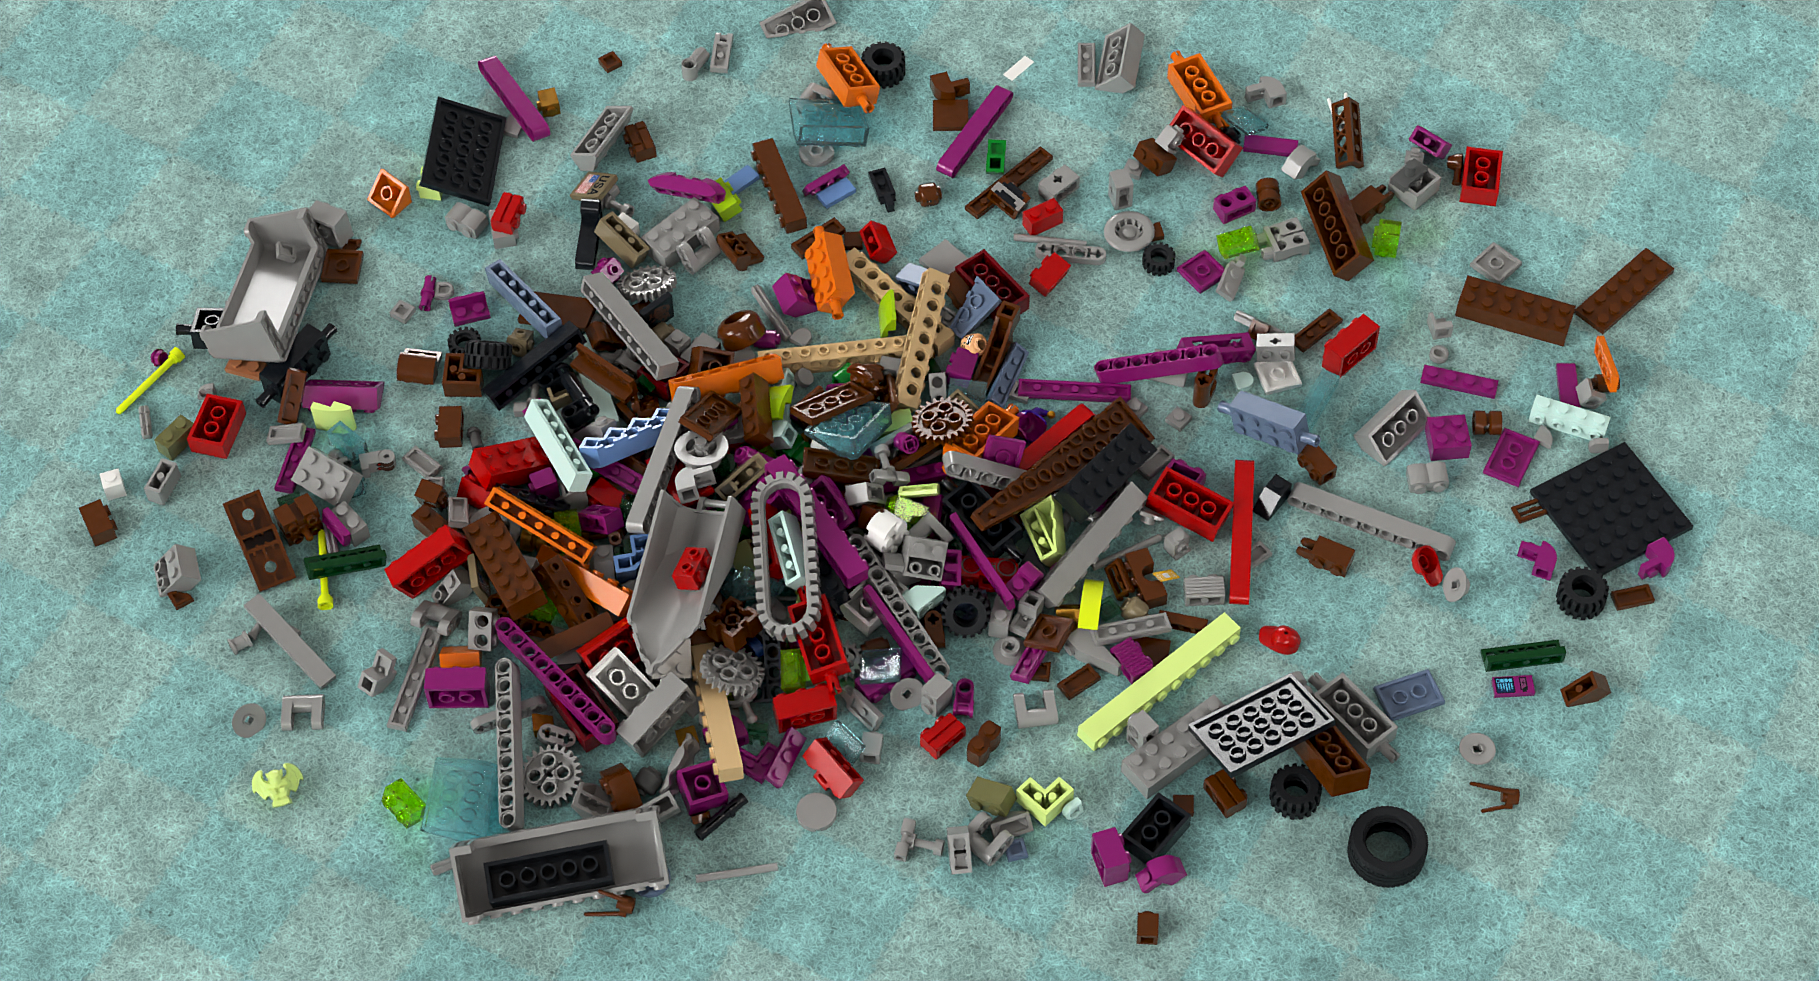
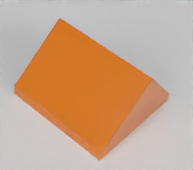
M381 168L367 200L388 216L394 218L412 203L409 187Z
M468 646L442 647L439 653L441 668H452L455 666L462 668L482 667L481 650L468 649Z

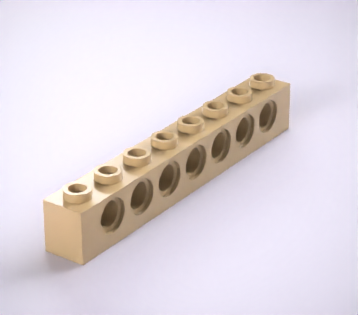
M854 247L846 253L852 282L878 305L883 296L890 289H894L896 320L908 330L916 301L915 297L905 292L900 284H896L887 273L879 269L876 263H872L863 252H859ZM942 322L937 326L936 332L938 335L932 346L935 355L938 357L955 345L953 330L949 327L947 328Z
M928 268L922 273L895 382L899 406L896 409L910 408L911 413L918 410L921 405L920 395L925 388L924 379L930 368L928 362L933 355L934 349H932V346L938 335L936 329L942 319L940 313L946 302V299H944L945 293L950 286L948 282L950 275L933 268Z
M906 335L758 351V357L775 353L781 357L782 368L788 367L794 375L801 368H806L811 373L838 371L847 362L863 365L869 363L877 364L882 356L901 359Z

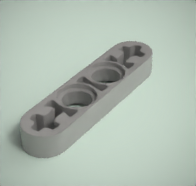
M1040 242L1035 247V255L1040 260H1043L1047 255L1050 257L1052 255L1051 250H1053V253L1063 250L1066 254L1059 256L1069 263L1101 265L1106 261V251L1101 247ZM1082 252L1084 253V256L1077 257L1075 256V253Z
M538 695L521 701V719L532 716L533 713L544 712L548 707L544 696ZM496 710L475 717L470 724L475 734H481L497 728Z

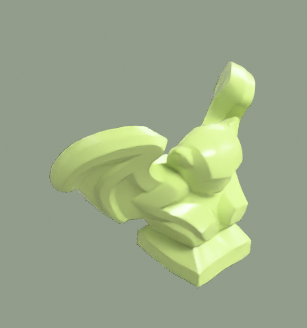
M283 764V767L286 769L284 777L282 769L271 770L265 773L268 781L263 779L262 770L257 771L252 779L253 793L257 792L264 800L270 797L273 800V808L292 804V799L289 797L290 791L296 792L300 780H303L301 771L294 764Z

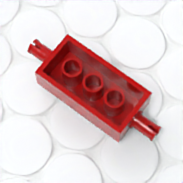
M803 586L805 594L801 587L797 589L801 602L787 607L792 624L801 620L806 613V586ZM822 594L820 598L822 610H819L821 619L820 622L815 621L816 629L813 632L806 629L808 636L804 639H801L799 634H796L813 685L826 681L830 695H836L834 687L838 694L842 692L838 676L851 672L830 604L826 595Z

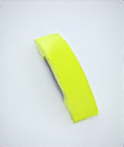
M1084 580L1078 628L1098 630L1104 581Z

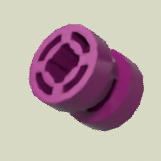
M899 432L894 437V446L904 453L913 454L919 447V441L914 435L907 432Z

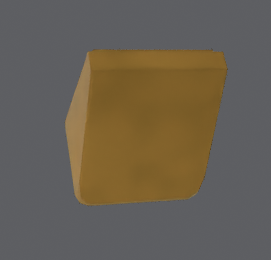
M532 714L535 737H537V732L542 725H554L553 716ZM548 730L542 732L545 736L550 735Z

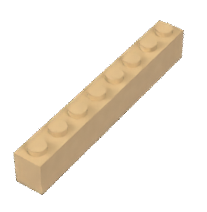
M713 642L691 646V664L694 669L692 670V680L697 682L695 693L696 697L701 699L698 700L699 711L704 712L702 724L703 728L708 730L705 732L707 744L711 743L709 755L710 759L715 761V763H712L714 776L718 775L719 783L744 779L726 691L723 690L719 693V688L712 689V683L706 684V679L701 678L702 673L699 672L703 654H706L708 649L712 650L713 646H715Z

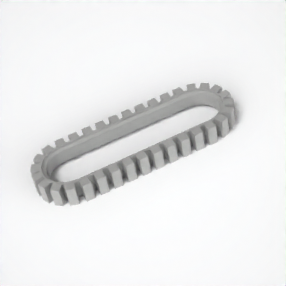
M783 471L776 472V479H773L771 474L764 477L767 484L765 485L760 481L755 486L758 492L753 491L751 496L753 503H750L753 513L751 514V521L753 523L752 533L754 535L752 536L753 554L755 556L754 566L756 568L754 574L757 580L755 581V588L757 590L756 600L758 602L756 608L763 628L772 638L775 636L777 640L784 642L787 637L789 642L797 641L796 634H799L801 639L808 636L806 629L813 632L817 627L815 621L820 622L821 619L819 611L822 610L821 590L819 588L821 584L818 567L819 557L817 555L818 545L816 543L818 540L815 532L817 531L816 513L814 511L815 501L808 483L806 484L801 476L796 477L795 473L788 472L785 477ZM783 488L792 489L800 496L807 597L805 615L797 623L791 625L777 623L772 617L766 524V501L772 493Z

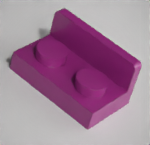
M484 291L448 299L455 327L491 318Z

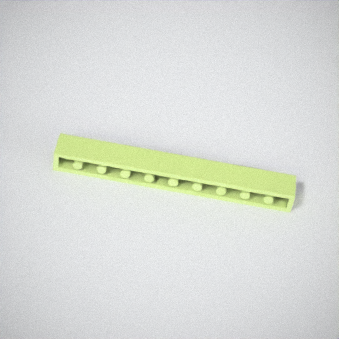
M1224 612L1080 724L1077 736L1093 751L1097 748H1103L1111 737H1117L1122 733L1132 714L1139 713L1142 710L1148 713L1152 709L1153 704L1157 701H1163L1167 697V693L1172 689L1174 691L1177 690L1186 678L1191 679L1200 667L1205 668L1211 662V659L1214 656H1220L1228 645H1234L1240 639L1241 628Z

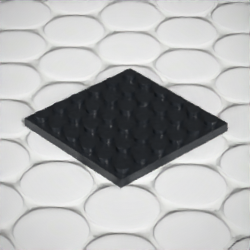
M1626 442L1530 489V494L1533 498L1538 499V504L1543 510H1547V515L1587 566L1591 570H1597V574L1601 573L1604 575L1645 554L1648 544L1662 537H1665L1669 542L1692 530L1694 526Z

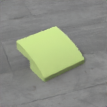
M335 401L331 407L316 402L312 403L310 409L317 429L332 432L356 430L357 426L351 406Z
M940 484L900 486L898 496L900 499L940 495Z

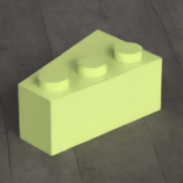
M1052 495L1020 514L1040 561L1050 568L1066 553L1062 505Z

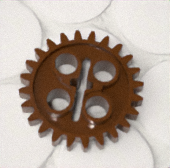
M950 396L947 400L941 397L940 401L933 398V403L926 401L927 406L920 405V410H915L916 415L912 416V429L917 439H920L921 443L926 441L928 446L933 442L935 447L939 443L944 447L946 442L952 445L953 440L960 442L959 437L965 438V433H970V428L973 427L974 422L972 409L969 408V404H965L964 400L959 402L958 398L952 401Z

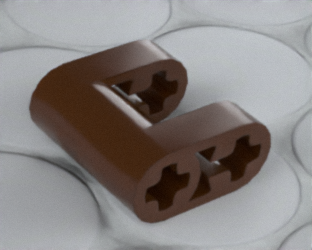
M1218 368L1210 370L1209 375L1206 374L1207 370L1198 371L1194 381L1192 400L1195 407L1205 408L1209 405L1216 390L1217 382L1215 378L1218 374Z

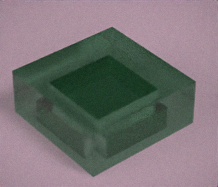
M1111 596L1101 600L1100 616L1105 622L1121 613L1119 605Z

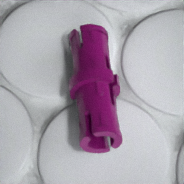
M427 275L424 278V286L420 292L421 301L419 309L421 311L423 306L424 311L431 310L436 282L435 277L431 281L432 275Z

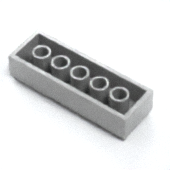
M1215 694L1124 758L1121 764V772L1146 799L1150 798L1209 755L1207 750L1189 731L1188 724L1225 705Z

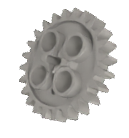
M647 265L646 268L640 267L639 270L633 269V272H626L627 275H622V279H619V283H617L618 290L626 300L631 299V302L638 300V303H640L642 300H645V302L649 299L654 301L656 297H660L667 291L673 292V288H676L677 279L675 272H673V269L669 270V267L663 268V265L650 267Z
M721 644L719 649L713 646L712 650L708 649L706 654H703L699 666V672L702 673L701 678L706 679V684L712 683V689L717 687L719 688V693L724 690L726 695L732 692L735 697L737 693L744 696L745 692L751 694L752 690L757 691L758 687H761L765 674L764 668L761 667L762 662H757L758 658L752 657L753 652L746 653V648H743L735 653L728 648H724Z
M548 744L546 750L540 746V752L537 753L532 750L533 756L526 755L528 762H523L524 797H527L528 802H533L536 807L541 803L543 809L546 808L547 804L553 809L554 803L561 807V801L564 800L566 803H569L567 797L571 796L574 798L573 791L577 790V784L583 782L579 778L584 775L582 770H580L582 765L577 763L579 759L577 756H574L571 750L567 752L565 746L561 750L558 744L555 745L554 749ZM554 760L552 765L546 766L549 761ZM564 772H568L566 777L560 778ZM540 775L537 781H532L535 776ZM555 787L552 792L547 793L549 788Z

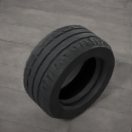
M1394 806L1371 808L1361 814L1351 828L1347 846L1349 862L1353 870L1356 871V874L1368 883H1372V885L1384 888L1403 886L1415 879L1424 866L1429 845L1428 835L1420 820L1407 810ZM1382 831L1393 832L1402 837L1407 843L1410 853L1399 861H1382L1374 857L1368 850L1366 840L1374 833Z

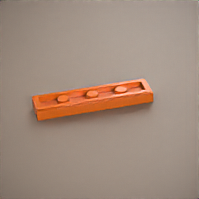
M1597 336L1594 348L1595 356L1609 392H1616L1620 376L1605 337Z

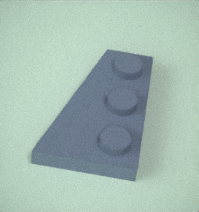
M978 276L974 280L975 284L971 291H968L966 295L967 299L964 305L959 308L950 326L961 340L966 335L971 334L1002 302Z

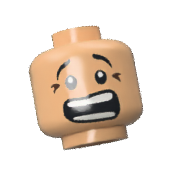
M980 333L969 334L963 337L960 347L969 350L973 354L979 353L978 357H981L987 345V340Z

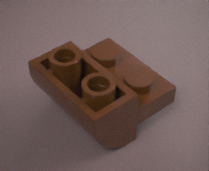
M733 231L717 235L716 241L720 249L738 271H746L749 265L763 262L765 256L746 233L735 235Z
M405 348L404 352H400L398 358L397 381L434 385L438 376V367L442 360V352Z

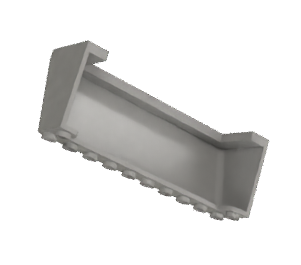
M307 207L249 218L247 220L244 234L248 237L251 246L216 328L212 329L210 325H204L199 333L201 340L204 341L209 354L213 358L275 363L287 360L323 268L328 249ZM278 241L295 246L296 260L294 263L276 259V244Z
M657 805L453 843L449 848L462 923L468 922V925L481 923L480 921L485 916H490L491 919L502 917V913L511 912V915L523 913V909L527 908L537 911L544 909L543 905L552 904V907L564 905V901L572 900V903H579L585 901L584 898L593 896V899L604 898L605 895L598 893L599 889L610 893L613 892L616 895H622L628 889H634V892L646 890V886L653 887L654 890L665 889L670 883ZM607 840L610 848L615 885L492 908L489 904L483 863Z

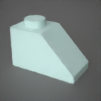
M915 585L911 589L905 590L902 596L917 619L920 620L927 612L943 602L944 597H946V589L943 586Z

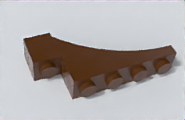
M1004 300L996 313L984 353L966 391L967 397L984 402L1013 343V332L1020 321V306Z

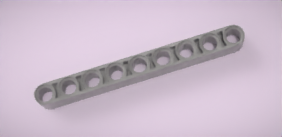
M679 386L675 392L626 521V529L629 533L648 534L650 531L660 490L666 491L678 459L674 451L675 442L683 433L689 430V428L678 423L684 413L700 401L701 392L698 387Z
M1295 483L1287 499L1291 506L1414 551L1424 545L1431 546L1435 550L1438 559L1442 561L1450 559L1456 545V541L1448 535L1304 483Z
M859 534L850 536L848 539L850 544H856L860 547L857 550L861 559L870 562L868 564L870 568L868 570V579L864 580L866 584H870L932 671L935 674V671L943 672V676L947 679L950 672L949 665L866 540ZM872 576H879L881 579L876 580ZM884 591H887V592H889L891 595H889V596L884 595L883 592H884ZM898 607L902 611H895L893 608ZM904 623H909L912 627H906ZM914 639H920L923 643H916ZM925 655H931L933 659H927Z
M501 658L495 665L499 823L503 828L512 832L524 827L520 668L510 659Z

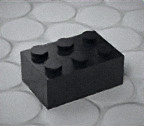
M1158 792L1122 833L1124 839L1123 847L1145 864L1154 858L1164 856L1190 827L1191 815Z

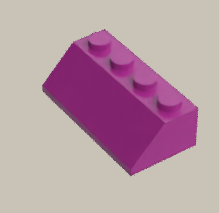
M310 379L305 384L302 408H308V411H311L310 407L313 402L331 407L335 401L351 406L352 412L364 410L365 413H374L375 410L381 407L384 381Z

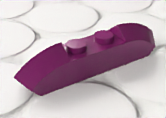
M665 172L647 180L649 185L661 194L688 199L695 197L699 201L715 204L724 201L726 195L723 187L709 178L703 180L698 178L687 179L685 176L676 175V172Z

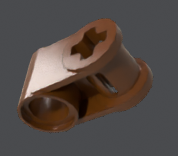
M934 610L929 611L924 618V629L937 649L945 648V634L941 614ZM930 617H934L935 620H938L936 621L935 625H932V623L929 621Z

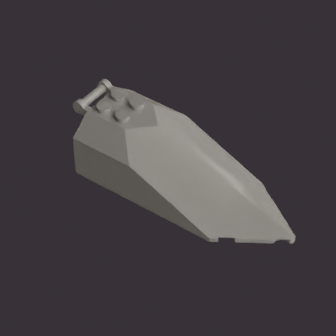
M660 490L626 617L628 624L632 627L634 633L632 635L641 661L645 664V672L649 676H652L700 627L733 565L746 510L733 496H728L727 501L700 497L697 508L692 509L681 505L665 490ZM707 507L724 508L725 510L724 512L705 509ZM686 547L707 548L712 557L709 571L699 590L678 589L672 578V574Z

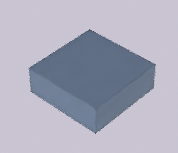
M1023 837L1014 839L1010 847L1005 851L1008 862L1028 858Z

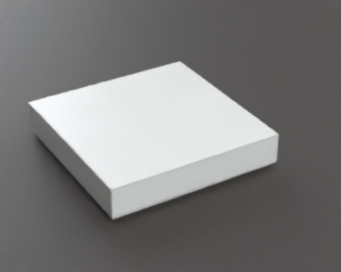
M1293 361L1254 363L1255 371L1266 395L1302 387V382Z

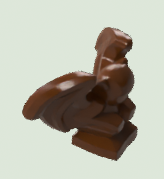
M852 363L846 371L851 373L850 380L853 383L873 393L874 400H871V402H874L885 390L883 386H879V383L884 380L883 366L873 363L864 365Z

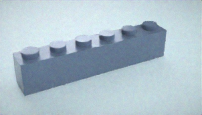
M501 259L485 267L489 284L545 339L563 326L561 318Z

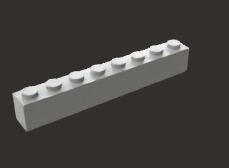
M603 272L583 276L580 291L656 381L676 376L679 366L678 359Z
M1132 481L1124 484L1033 590L1045 596L1044 606L1047 609L1054 606L1058 607L1064 602L1065 599L1063 597L1066 593L1069 594L1075 589L1077 580H1081L1086 576L1088 567L1093 566L1099 560V554L1101 552L1104 553L1111 546L1109 544L1110 541L1116 539L1122 533L1121 528L1124 525L1127 526L1133 520L1132 515L1144 507L1145 504L1143 502L1148 497Z

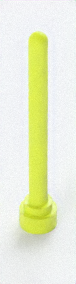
M174 347L169 352L168 359L116 408V413L122 414L173 364L180 363L185 358L184 353L177 347Z
M323 529L318 532L319 555L327 554L326 538ZM328 577L320 578L321 595L317 599V605L320 610H329L333 608V598L329 594Z

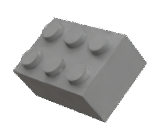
M308 446L291 481L330 504L337 506L344 500L349 504L364 475L325 452Z

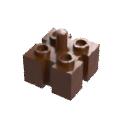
M308 493L295 498L294 502L290 505L286 503L273 510L279 531L289 547L301 543L304 537L307 541H312L314 535H317L321 529H324L318 508Z
M730 596L720 605L721 610L719 612L714 610L704 619L707 636L717 642L723 641L725 647L737 653L747 644L746 638L755 637L763 629L756 610L749 606L744 609L741 601Z

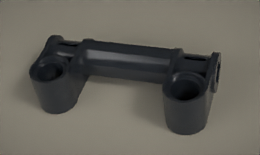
M567 363L558 364L538 380L540 387L547 397H549L546 388L550 387L553 394L566 389L573 399V402L563 407L560 413L570 429H577L598 415L600 410L598 405L593 403L592 397L575 373L570 371V366Z

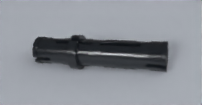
M739 793L728 804H723L721 810L694 831L695 835L703 841L727 819L733 818L736 815L735 813L748 803L747 798L742 793Z

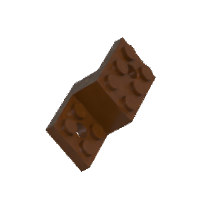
M258 489L223 503L225 512L259 592L296 578L260 490ZM244 510H252L254 517L251 520L244 519L242 515ZM272 561L276 564L274 572L266 571L265 564Z

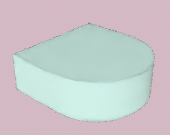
M1240 372L1232 374V380L1238 393L1252 388L1253 376L1250 373Z
M1078 797L1067 803L1062 809V814L1068 820H1072L1084 812L1082 801Z

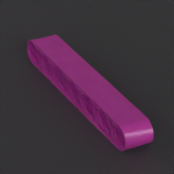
M494 55L479 60L478 67L481 74L510 113H512L531 141L535 142L550 136V128L547 122L497 56Z
M999 85L993 88L940 158L936 171L951 178L956 176L1012 101V91Z
M1207 344L1100 360L1095 364L1094 370L1100 383H1122L1217 369L1223 365L1224 360L1217 345Z

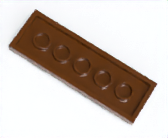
M1645 248L1578 306L1574 314L1603 335L1674 272L1675 268Z

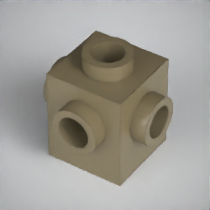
M515 328L512 334L508 335L506 343L513 345L512 355L523 357L534 348V331Z

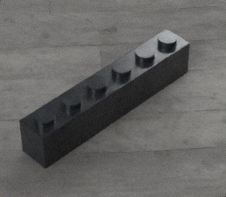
M568 321L481 390L489 402L500 411L574 353L579 342L584 345L587 340L579 328Z

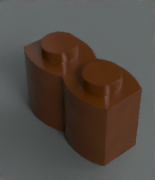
M594 321L585 330L594 350L615 352L617 349L621 348L623 350L627 346L611 326L604 322Z
M990 720L982 724L978 735L974 736L967 745L968 762L978 768L987 762L990 753L999 746L1001 741V727Z

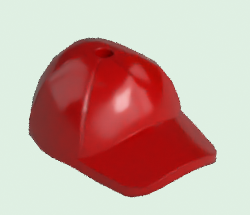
M1424 545L1418 547L1413 552L1411 558L1413 569L1417 574L1423 575L1430 587L1437 586L1443 579L1438 556L1431 546Z
M1286 625L1279 627L1263 626L1259 631L1260 643L1273 651L1285 655L1294 654L1298 651L1301 638L1293 628Z

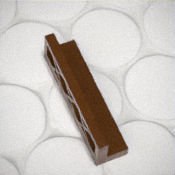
M1347 97L1331 104L1335 162L1337 169L1349 165L1359 169L1364 167L1360 108L1357 101ZM1344 105V110L1338 115V107ZM1344 120L1345 126L1342 131H1339V125ZM1345 136L1346 142L1343 145V147H1341L1340 142L1342 138ZM1346 152L1348 160L1341 162V158Z
M580 342L576 345L579 355L570 363L571 368L624 404H627L638 392L634 379Z

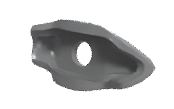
M686 733L685 740L676 750L668 766V774L658 793L663 794L670 790L673 796L679 794V788L676 783L677 770L693 766L694 757L701 749L697 740L690 733Z

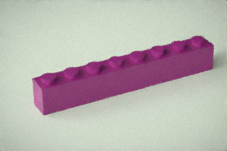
M785 454L765 464V476L771 474L773 479H776V472L783 471L785 477L788 472L795 473L796 477L801 476L806 482L803 474L798 473L794 462L791 459L789 460ZM811 487L810 490L815 501L814 511L816 513L815 522L817 526V531L815 532L817 534L818 542L816 543L818 549L847 589L868 579L869 565L865 559H861L856 546L850 544L845 531L839 529L836 519L828 514L825 504L817 499L816 492ZM783 488L777 490L780 497L802 525L799 494L792 489Z

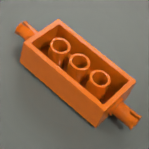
M825 43L819 51L816 67L844 107L861 106L865 113H871L874 110L873 104L877 103L880 90L879 84L852 46L833 48L830 43L828 45Z
M1179 50L1174 51L1170 55L1174 62L1168 64L1167 79L1184 105L1194 110L1208 122L1214 123L1220 131L1225 127H1229L1224 118L1231 116L1233 102L1201 54L1198 53L1184 58Z
M816 226L813 229L815 241L806 250L805 258L817 310L830 313L834 320H840L844 317L842 308L855 294L842 235L826 232L823 226Z
M990 401L986 402L973 414L974 422L973 427L970 428V433H965V438L959 437L960 442L953 440L952 445L946 442L943 447V455L948 451H957L982 458L989 434L1014 438L1018 434L1020 417L1016 416L1019 412L1018 407L1011 403L1006 409H1003ZM943 465V466H942V470H943L944 473L946 474V471H945V468H944V465Z

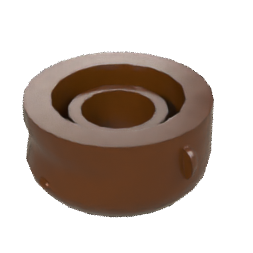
M741 310L729 315L719 324L717 336L722 340V346L725 351L734 352L757 342L765 334L766 328L755 311Z

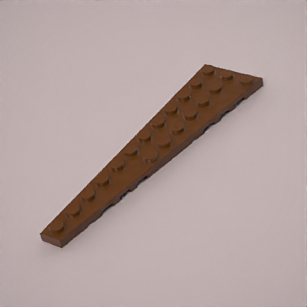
M1120 396L1100 414L1098 413L1091 421L1085 423L1081 429L1074 432L1068 439L1061 442L1037 461L1028 471L1022 473L1018 479L1012 481L1004 490L998 492L992 499H989L974 511L971 518L983 532L1044 500L1048 496L1059 492L1129 423H1132L1151 443L1155 437Z

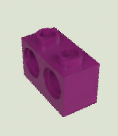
M1245 185L1214 198L1213 210L1222 223L1226 224L1254 212L1257 200Z
M593 504L577 512L582 531L608 535L624 527L621 508Z

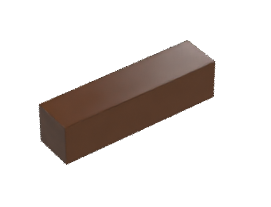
M1159 610V613L1166 612L1171 627L1175 630L1197 634L1208 624V619Z

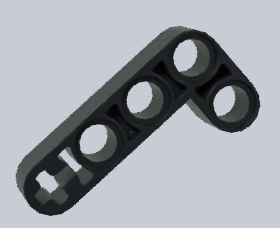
M582 198L580 204L581 225L575 256V269L594 270L600 239L594 231L599 220L603 218L600 199Z
M763 628L762 639L766 684H761V687H758L762 691V697L760 699L755 697L752 700L754 703L761 704L773 703L772 698L776 697L775 689L777 687L781 688L782 693L789 694L785 641L777 640L775 636L772 638ZM777 647L778 655L773 658L771 652ZM776 667H778L780 669V674L778 677L775 678L773 676V670Z

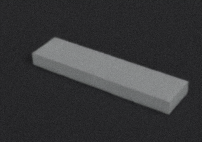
M1166 612L1101 624L1098 625V630L1090 629L1095 645L1101 646L1122 642L1129 637L1137 639L1171 632L1172 627Z

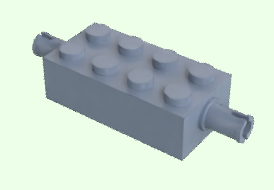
M1240 391L1231 403L1222 400L1218 404V412L1231 416L1234 431L1239 434H1244L1255 440L1263 441L1271 446H1276L1298 455L1307 444L1313 447H1318L1320 444V436L1309 433L1306 414L1244 391Z

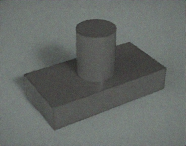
M1415 158L1409 160L1391 178L1390 183L1404 193L1428 172V167Z

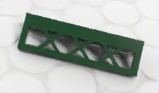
M379 544L304 558L303 562L308 579L314 580L386 566L387 555Z
M1559 639L1487 648L1480 651L1486 672L1562 663L1566 656L1565 646H1560Z

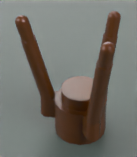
M1470 782L1472 786L1501 792L1500 800L1505 804L1481 809L1482 813L1512 809L1513 805L1519 804V789Z
M599 889L598 893L617 900L616 908L619 911L585 912L584 916H621L626 918L627 913H633L636 898L624 894L616 895L613 892L610 893Z

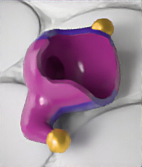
M1039 407L1018 412L1016 416L1020 417L1018 434L1013 439L1020 437L1033 443L1046 432L1047 422L1043 417L1047 416L1049 419H1053L1055 412Z

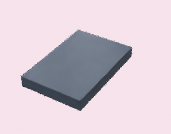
M1429 669L1374 686L1373 688L1386 716L1392 721L1445 704V700Z

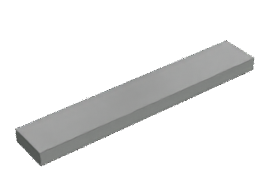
M257 594L244 604V608L320 690L336 678L333 671L260 594Z
M425 624L387 722V728L407 732L424 687L425 669L431 668L443 635L438 634V627Z

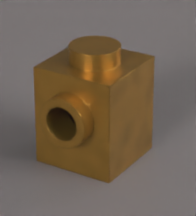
M555 87L537 91L539 101H536L538 112L542 111L543 118L561 114Z

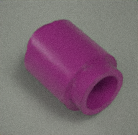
M766 330L765 334L753 345L759 349H777V345L781 344V335L777 334V330Z

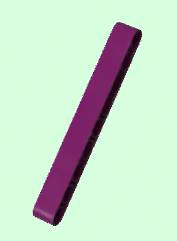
M502 617L498 619L495 627L499 640L602 744L610 745L614 743L617 736L615 724L510 618Z

